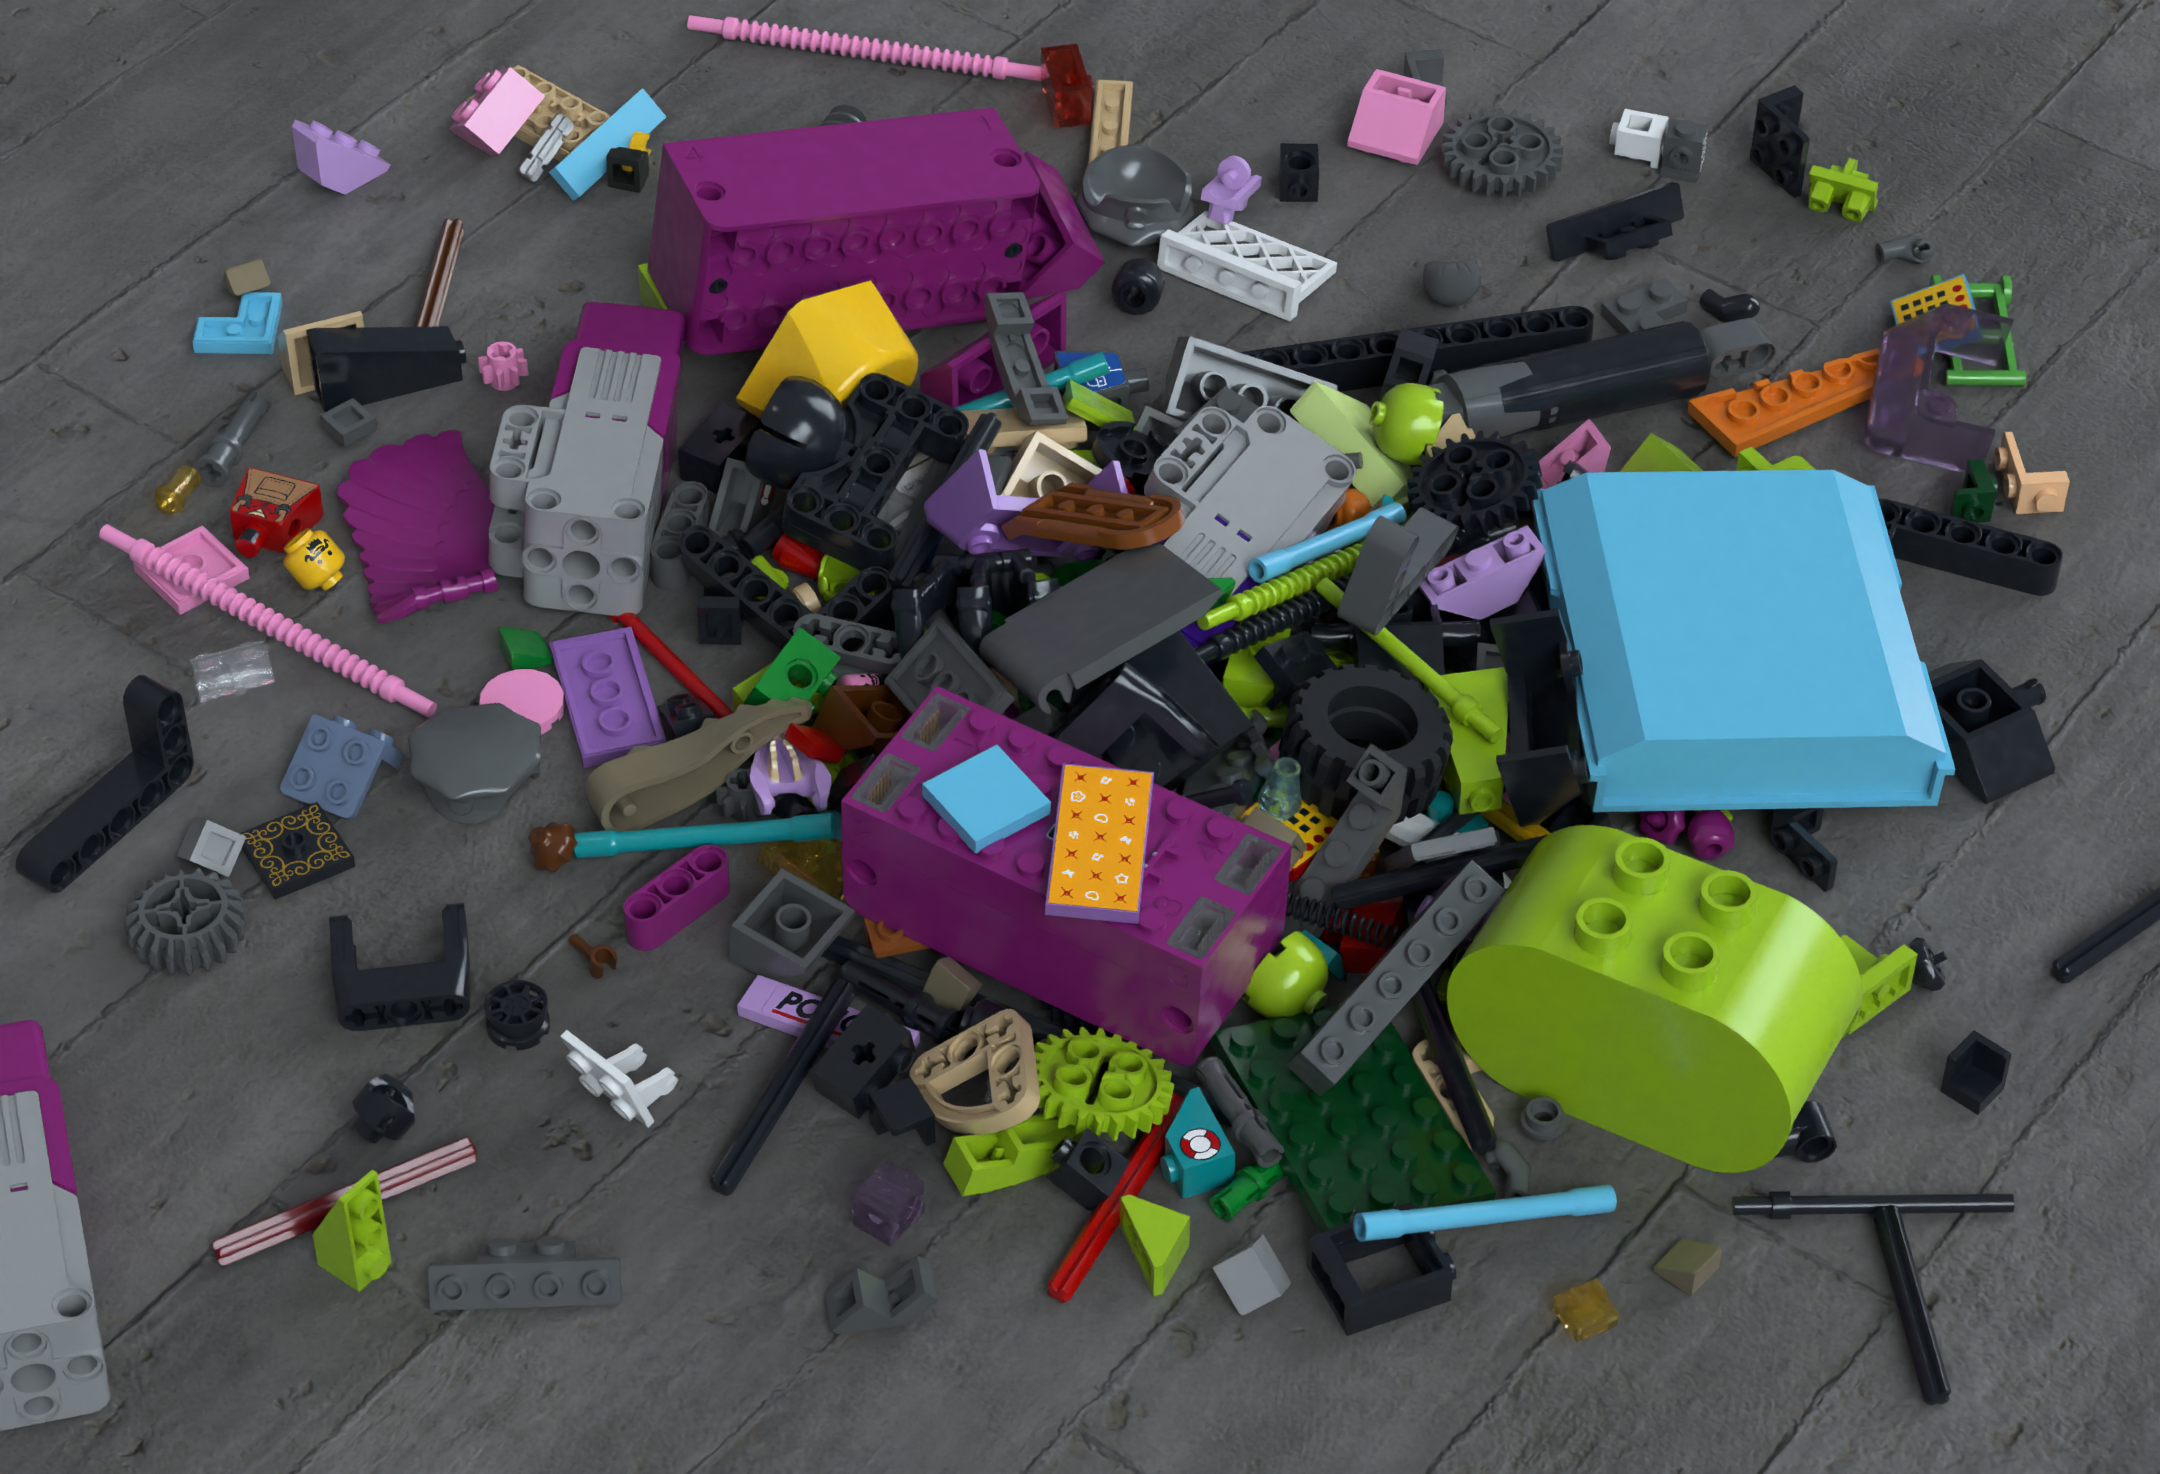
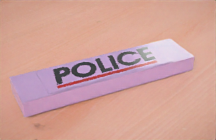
M757 975L737 1005L738 1016L798 1037L823 997ZM848 1007L824 1047L830 1048L861 1011ZM905 1027L911 1032L916 1049L920 1043V1032Z

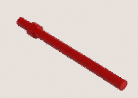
M624 613L620 616L607 615L614 623L620 622L625 628L632 627L634 637L694 697L701 699L715 713L716 719H721L734 713L634 613Z

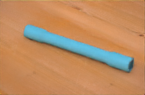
M1394 502L1368 512L1364 517L1287 548L1276 549L1253 558L1248 564L1249 574L1257 583H1263L1285 574L1291 568L1365 539L1373 523L1380 515L1399 525L1404 524L1407 518L1405 509L1399 503Z

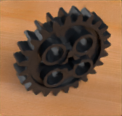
M1479 431L1475 439H1469L1468 435L1463 433L1461 435V442L1458 443L1449 438L1446 439V448L1431 447L1433 457L1420 456L1421 467H1412L1413 478L1407 479L1409 488L1407 495L1414 513L1422 507L1459 526L1458 531L1464 529L1466 537H1470L1473 530L1480 528L1481 532L1485 535L1488 533V526L1493 524L1497 528L1503 529V520L1506 518L1518 521L1517 510L1529 511V501L1538 500L1537 489L1543 486L1541 481L1542 472L1534 449L1528 450L1524 440L1516 443L1512 434L1501 440L1499 431H1495L1489 438H1485L1483 431Z

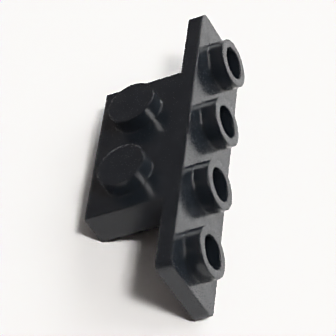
M1670 182L1547 224L1546 232L1551 259L1559 262L1589 251L1604 256L1606 260H1614L1625 257L1627 251L1634 248L1645 249L1657 246L1660 239L1673 235L1671 223L1684 218L1679 184Z

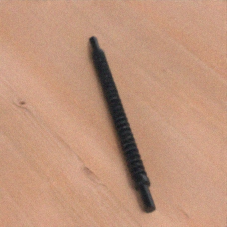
M1494 524L1488 526V532L1495 528ZM1480 528L1474 529L1470 537H1466L1464 529H1460L1445 556L1463 549L1469 540L1482 535L1483 533ZM1352 572L1348 576L1343 575L1339 580L1335 579L1332 582L1345 592ZM1315 588L1312 592H1306L1303 596H1297L1295 600H1288L1286 604H1280L1277 608H1271L1268 612H1262L1259 616L1252 617L1249 621H1243L1240 625H1234L1231 629H1225L1222 633L1210 636L1206 640V644L1194 650L1205 663L1211 660L1222 661L1229 658L1232 654H1237L1240 649L1246 650L1249 645L1254 646L1258 641H1265L1267 637H1274L1276 633H1282L1285 629H1291L1294 625L1301 624L1303 620H1310L1312 616H1319L1321 612H1327L1330 608L1336 607L1318 593Z

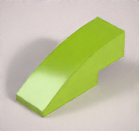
M1043 1114L1032 1115L1027 1120L1013 1127L995 1133L954 1137L943 1164L962 1197L1017 1185L1048 1172L1054 1162L1050 1158L1052 1150L1064 1136L1068 1135L1070 1138L1075 1136V1126L1069 1124L1059 1129V1118L1044 1119Z

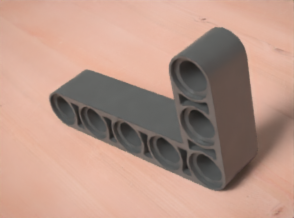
M1422 507L1414 513L1404 526L1380 515L1366 536L1339 606L1337 616L1377 636L1428 577L1429 572L1447 554L1455 540L1459 526Z

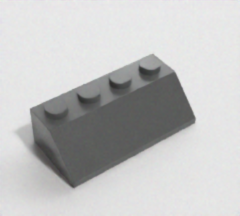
M1192 336L1178 337L1166 375L1164 413L1187 421L1222 388L1227 386L1259 407L1273 406L1292 418L1294 416L1290 409L1314 381L1336 391L1338 385Z

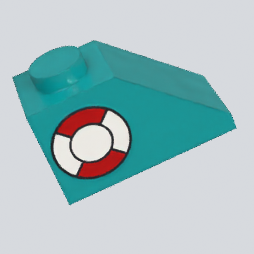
M1199 1087L1190 1089L1165 1136V1156L1160 1157V1166L1165 1180L1169 1184L1174 1182L1182 1199L1226 1186L1234 1180L1235 1152Z

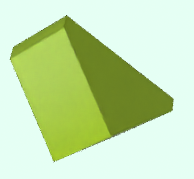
M1132 1195L1120 1197V1228L1153 1297L1161 1295L1189 1248L1190 1216Z

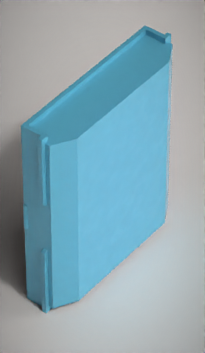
M1835 470L1589 472L1547 489L1537 490L1538 500L1531 501L1534 515L1533 529L1535 536L1546 550L1541 568L1550 610L1559 608L1572 650H1580L1583 662V675L1576 676L1581 757H1586L1588 761L1590 783H1587L1592 812L1938 805L1945 775H1954L1955 766L1926 664L1921 662L1918 657L1900 594L1902 587L1901 577L1874 485L1868 486Z

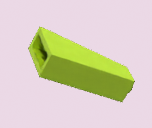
M1504 667L1440 675L1462 695L1468 694L1482 705V712L1503 729L1501 738L1495 743H1491L1472 725L1465 726L1452 715V708L1424 685L1423 691L1425 693L1430 691L1439 702L1438 708H1444L1450 720L1449 725L1453 731L1451 752L1444 773L1458 813L1470 814L1502 809L1504 782L1496 763V756L1506 754L1509 702L1506 670Z

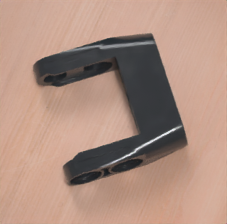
M1126 662L1115 667L1047 734L1054 739L1098 758L1146 712L1192 756L1201 757L1208 761L1220 750L1219 744L1212 735L1169 694Z
M464 903L446 904V907L442 910L445 961L357 970L356 946L353 944L352 920L348 918V915L329 917L332 978L340 1025L351 1031H366L449 1022L466 1016L470 1010L472 984Z

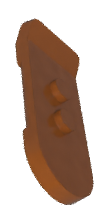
M1071 482L1056 491H1050L1023 508V512L1000 527L1008 540L1020 535L1126 550L1149 546L1167 539L1182 528L1185 523V517L1180 501L1172 496L1154 494L1148 497L1093 489L1088 484Z

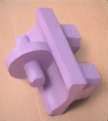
M1226 157L1219 164L1218 175L1202 189L1200 200L1210 202L1207 218L1223 224H1229L1233 220L1234 212L1245 209L1248 198L1260 188L1262 176H1251V169L1248 163L1241 157Z

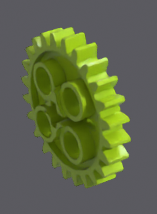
M1080 1027L1079 1035L1076 1036L1069 1030L1063 1029L1061 1039L1049 1034L1046 1044L1037 1042L1034 1052L1040 1091V1103L1037 1108H1044V1119L1059 1118V1129L1069 1124L1075 1126V1135L1088 1128L1098 1137L1101 1136V1132L1108 1133L1113 1141L1118 1140L1119 1132L1122 1131L1133 1139L1136 1136L1137 1128L1149 1133L1152 1123L1160 1125L1163 1115H1168L1174 1090V1083L1170 1082L1172 1072L1163 1070L1164 1059H1152L1153 1052L1147 1048L1139 1050L1137 1048L1138 1044L1132 1041L1126 1043L1122 1041V1036L1114 1034L1112 1038L1106 1037L1103 1028H1099L1096 1035H1090L1084 1027ZM1109 1062L1108 1070L1102 1077L1094 1104L1089 1105V1098L1095 1090L1103 1063Z

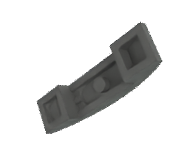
M1024 292L987 293L985 296V309L992 352L1002 384L1013 407L1028 425L1066 424L1069 418L1058 387L1048 386L1030 335L1035 323Z

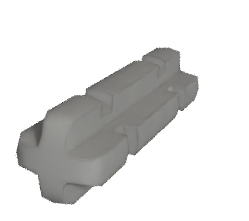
M560 113L555 114L548 124L551 127L550 130L545 129L530 150V159L525 158L518 168L519 173L531 182H536L544 171L542 166H548L564 142L561 140L562 137L567 138L574 128L572 121Z

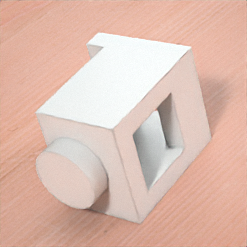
M1625 109L1620 123L1614 122L1611 129L1609 144L1615 145L1614 154L1634 160L1651 161L1650 167L1658 169L1664 152L1669 117Z

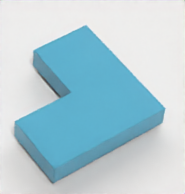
M249 292L242 294L237 317H198L193 338L194 353L273 354L283 304L281 293Z

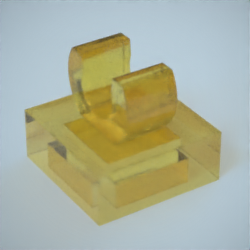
M1597 1278L1553 1297L1552 1309L1576 1343L1618 1326L1619 1313L1608 1299V1293Z

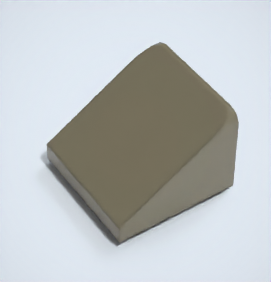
M259 259L226 269L222 281L223 288L234 296L268 287L271 283L263 261Z
M949 956L937 960L922 992L932 995L934 1002L948 1010L956 1008L964 1012L983 984Z
M1681 1239L1653 1267V1272L1692 1296L1719 1269L1722 1248L1715 1244Z

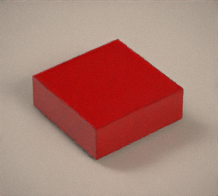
M790 723L785 733L786 740L808 758L840 763L846 750L821 729Z

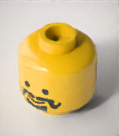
M307 528L284 547L287 553L283 560L284 567L303 589L312 590L320 586L326 591L343 577L339 570L345 563V555L325 531L317 530L312 532L310 528Z

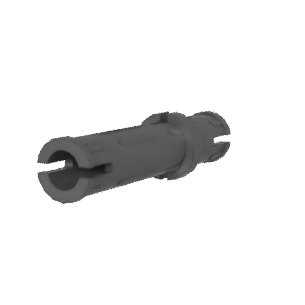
M1209 1057L1203 1060L1197 1066L1200 1071L1195 1072L1196 1077L1208 1090L1212 1099L1231 1123V1131L1236 1140L1248 1147L1259 1166L1267 1168L1277 1164L1282 1159L1280 1153H1284L1285 1150L1269 1130L1266 1124L1268 1122L1267 1117L1262 1111L1255 1109L1251 1105L1244 1092L1227 1071L1221 1059Z

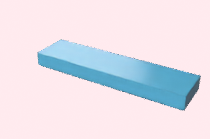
M642 88L551 169L549 173L574 201L607 172L606 156L611 148H628L635 131L649 134L666 118V115Z

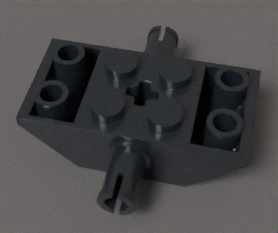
M1416 590L1385 626L1388 631L1439 675H1445L1443 647H1476L1478 642L1481 643L1480 620L1442 621L1438 605H1432L1421 590ZM1347 621L1346 623H1310L1311 636L1317 638L1325 649L1348 648V652L1352 653L1355 668H1363L1367 664L1375 665L1377 670L1385 672L1391 669L1400 672V677L1408 681L1411 678L1421 684L1422 690L1424 689V684L1359 627Z
M1982 659L1949 663L1928 672L1954 762L1955 774L1985 804L2054 774L2055 765L2037 715L2031 708L2044 703L2046 700L2045 689L2041 683L2037 684V679H2029L2025 683L2011 688Z

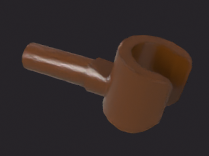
M573 934L569 938V942L590 961V974L595 979L603 977V966L600 963H607L612 969H616L617 953L612 947L607 945L591 947L577 934Z

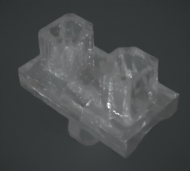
M264 640L254 643L252 641L243 643L235 648L213 654L210 652L190 659L198 697L201 702L233 693L237 697L246 695V690L275 682L267 644Z

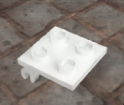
M568 1030L560 1036L570 1052L566 1059L582 1074L578 1079L590 1093L596 1097H599L602 1093L612 1100L610 1104L614 1110L629 1122L635 1117L648 1128L655 1122L647 1107L661 1095H666L674 1089L678 1082V1078L674 1076V1071L666 1067L659 1073L634 1085L631 1078L626 1074L637 1070L647 1057L642 1052L643 1048L637 1043L605 1059Z

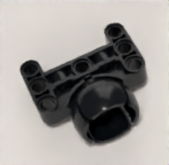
M871 373L861 379L860 384L847 402L845 411L835 395L822 384L802 376H789L775 390L761 415L762 424L773 429L774 432L771 435L759 429L753 433L746 455L745 466L752 476L764 484L790 490L786 497L781 520L782 529L787 535L860 571L871 566H880L889 570L892 566L898 542V533L892 525L877 518L918 451L942 462H952L955 460L965 442L969 422L961 411L880 373Z

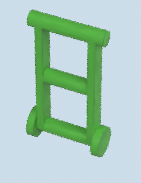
M1931 275L1929 286L1942 282L1941 275ZM2001 275L1999 283H1968L1972 298L1993 299L1997 326H1981L1983 335L1966 342H2000L2005 370H1962L1957 344L1947 348L1950 370H1945V385L2025 386L2026 372L2025 370H2017L2006 306H2010L2012 298L2010 275Z

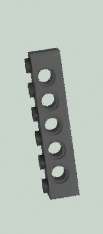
M1471 860L1450 879L1290 1059L1286 1066L1319 1096L1333 1087L1506 890Z

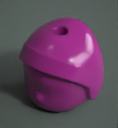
M1701 810L1689 822L1686 836H1688L1692 852L1698 858L1716 860L1726 854L1728 850L1733 849L1735 843L1733 827L1729 819L1720 810Z

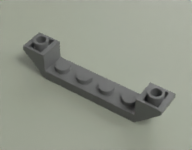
M1369 745L1346 780L1359 791L1292 890L1293 898L1287 909L1288 913L1291 911L1296 894L1300 893L1301 895L1300 904L1295 911L1296 915L1300 912L1303 898L1309 897V904L1304 913V918L1308 916L1311 901L1316 898L1317 908L1312 916V921L1316 919L1319 904L1324 901L1326 907L1320 919L1322 924L1327 907L1331 904L1333 905L1331 888L1334 885L1355 881L1359 878L1400 816L1407 768L1375 745ZM1291 915L1285 917L1283 939L1295 931L1302 932L1304 929L1316 938H1319L1325 926L1319 928L1317 923L1314 925H1310L1309 921L1303 923L1300 918L1295 920ZM1280 943L1272 955L1276 956L1284 951L1286 947Z

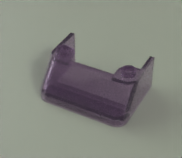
M1945 304L1886 330L1878 350L1863 433L1865 443L1872 450L1879 453L1965 474L1968 460L1984 459L1985 461L1996 430L1956 420L1958 408L1953 398L1943 392L1928 389L1934 352L1997 366L2012 327L2013 319L1957 305Z

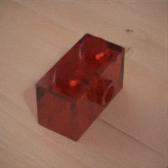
M1068 44L1041 48V86L1054 127L1070 128L1077 125L1091 124V97L1094 94L1091 75L1086 73L1078 45Z

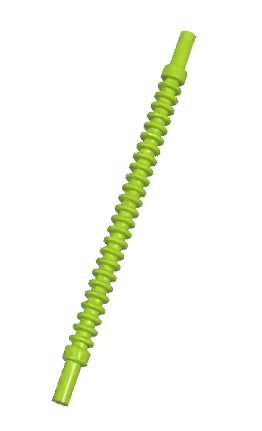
M1361 541L1360 544H1354L1352 547H1347L1343 551L1340 550L1335 554L1328 555L1327 558L1324 557L1319 559V561H1314L1310 565L1307 564L1302 568H1297L1293 572H1287L1285 575L1271 579L1267 583L1264 582L1259 586H1254L1250 590H1244L1242 593L1230 596L1226 600V604L1209 610L1205 616L1198 619V626L1205 631L1232 619L1234 621H1242L1251 615L1257 614L1259 611H1265L1267 608H1272L1276 604L1283 603L1285 600H1291L1302 593L1314 590L1323 578H1328L1332 581L1339 579L1343 575H1348L1354 570L1364 541Z

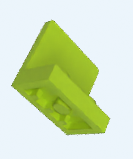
M1847 935L1841 936L1856 962L1862 982L1860 1011L1848 1034L1853 1033L1911 990L1918 954L1905 944L1889 955L1883 954L1876 958Z

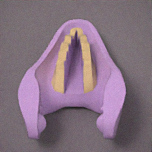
M786 731L774 737L755 752L750 770V783L761 815H771L772 809L775 807L773 797L784 793H796L803 797L812 798V803L817 811L827 810L831 788V775L821 761L808 758L787 741L785 737Z

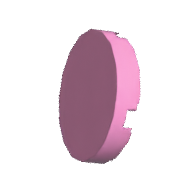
M515 669L499 674L483 688L479 705L501 703L512 711L539 723L541 735L552 729V723L557 719L560 721L564 715L565 707L564 692L559 682L549 674L534 669Z

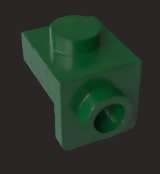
M1984 459L1968 460L1963 489L1954 491L1950 516L1976 523L1991 521L1998 486L1995 475L1989 474Z

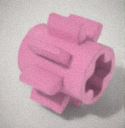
M496 342L487 347V356L478 357L479 372L483 376V383H490L496 390L508 391L520 385L519 376H528L529 374L527 359H524L523 349H516L512 343Z

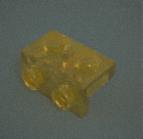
M838 839L803 842L788 840L762 845L757 861L772 871L773 876L783 868L839 901L845 900L843 894L842 842Z

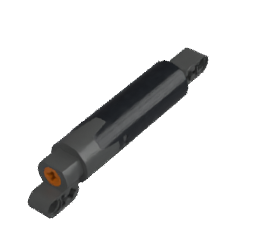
M1751 318L1709 326L1701 331L1691 322L1679 321L1444 374L1437 379L1436 384L1428 386L1437 388L1441 392V394L1436 395V399L1443 401L1444 406L1440 429L1452 414L1460 413L1467 429L1472 428L1475 437L1479 431H1483L1485 438H1489L1495 431H1499L1502 440L1510 434L1515 437L1699 395L1705 391L1710 374L1715 378H1724L1759 370L1773 360L1776 348L1757 322ZM1426 444L1423 452L1421 453L1422 455H1425L1426 447L1428 444Z

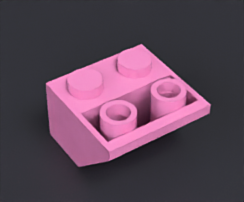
M511 67L501 70L495 69L492 73L486 72L474 86V89L477 91L474 98L469 102L464 100L451 115V118L455 121L449 130L490 156L498 155L545 96Z
M1376 69L1362 91L1347 146L1366 153L1396 159L1403 163L1418 165L1444 122L1446 87Z

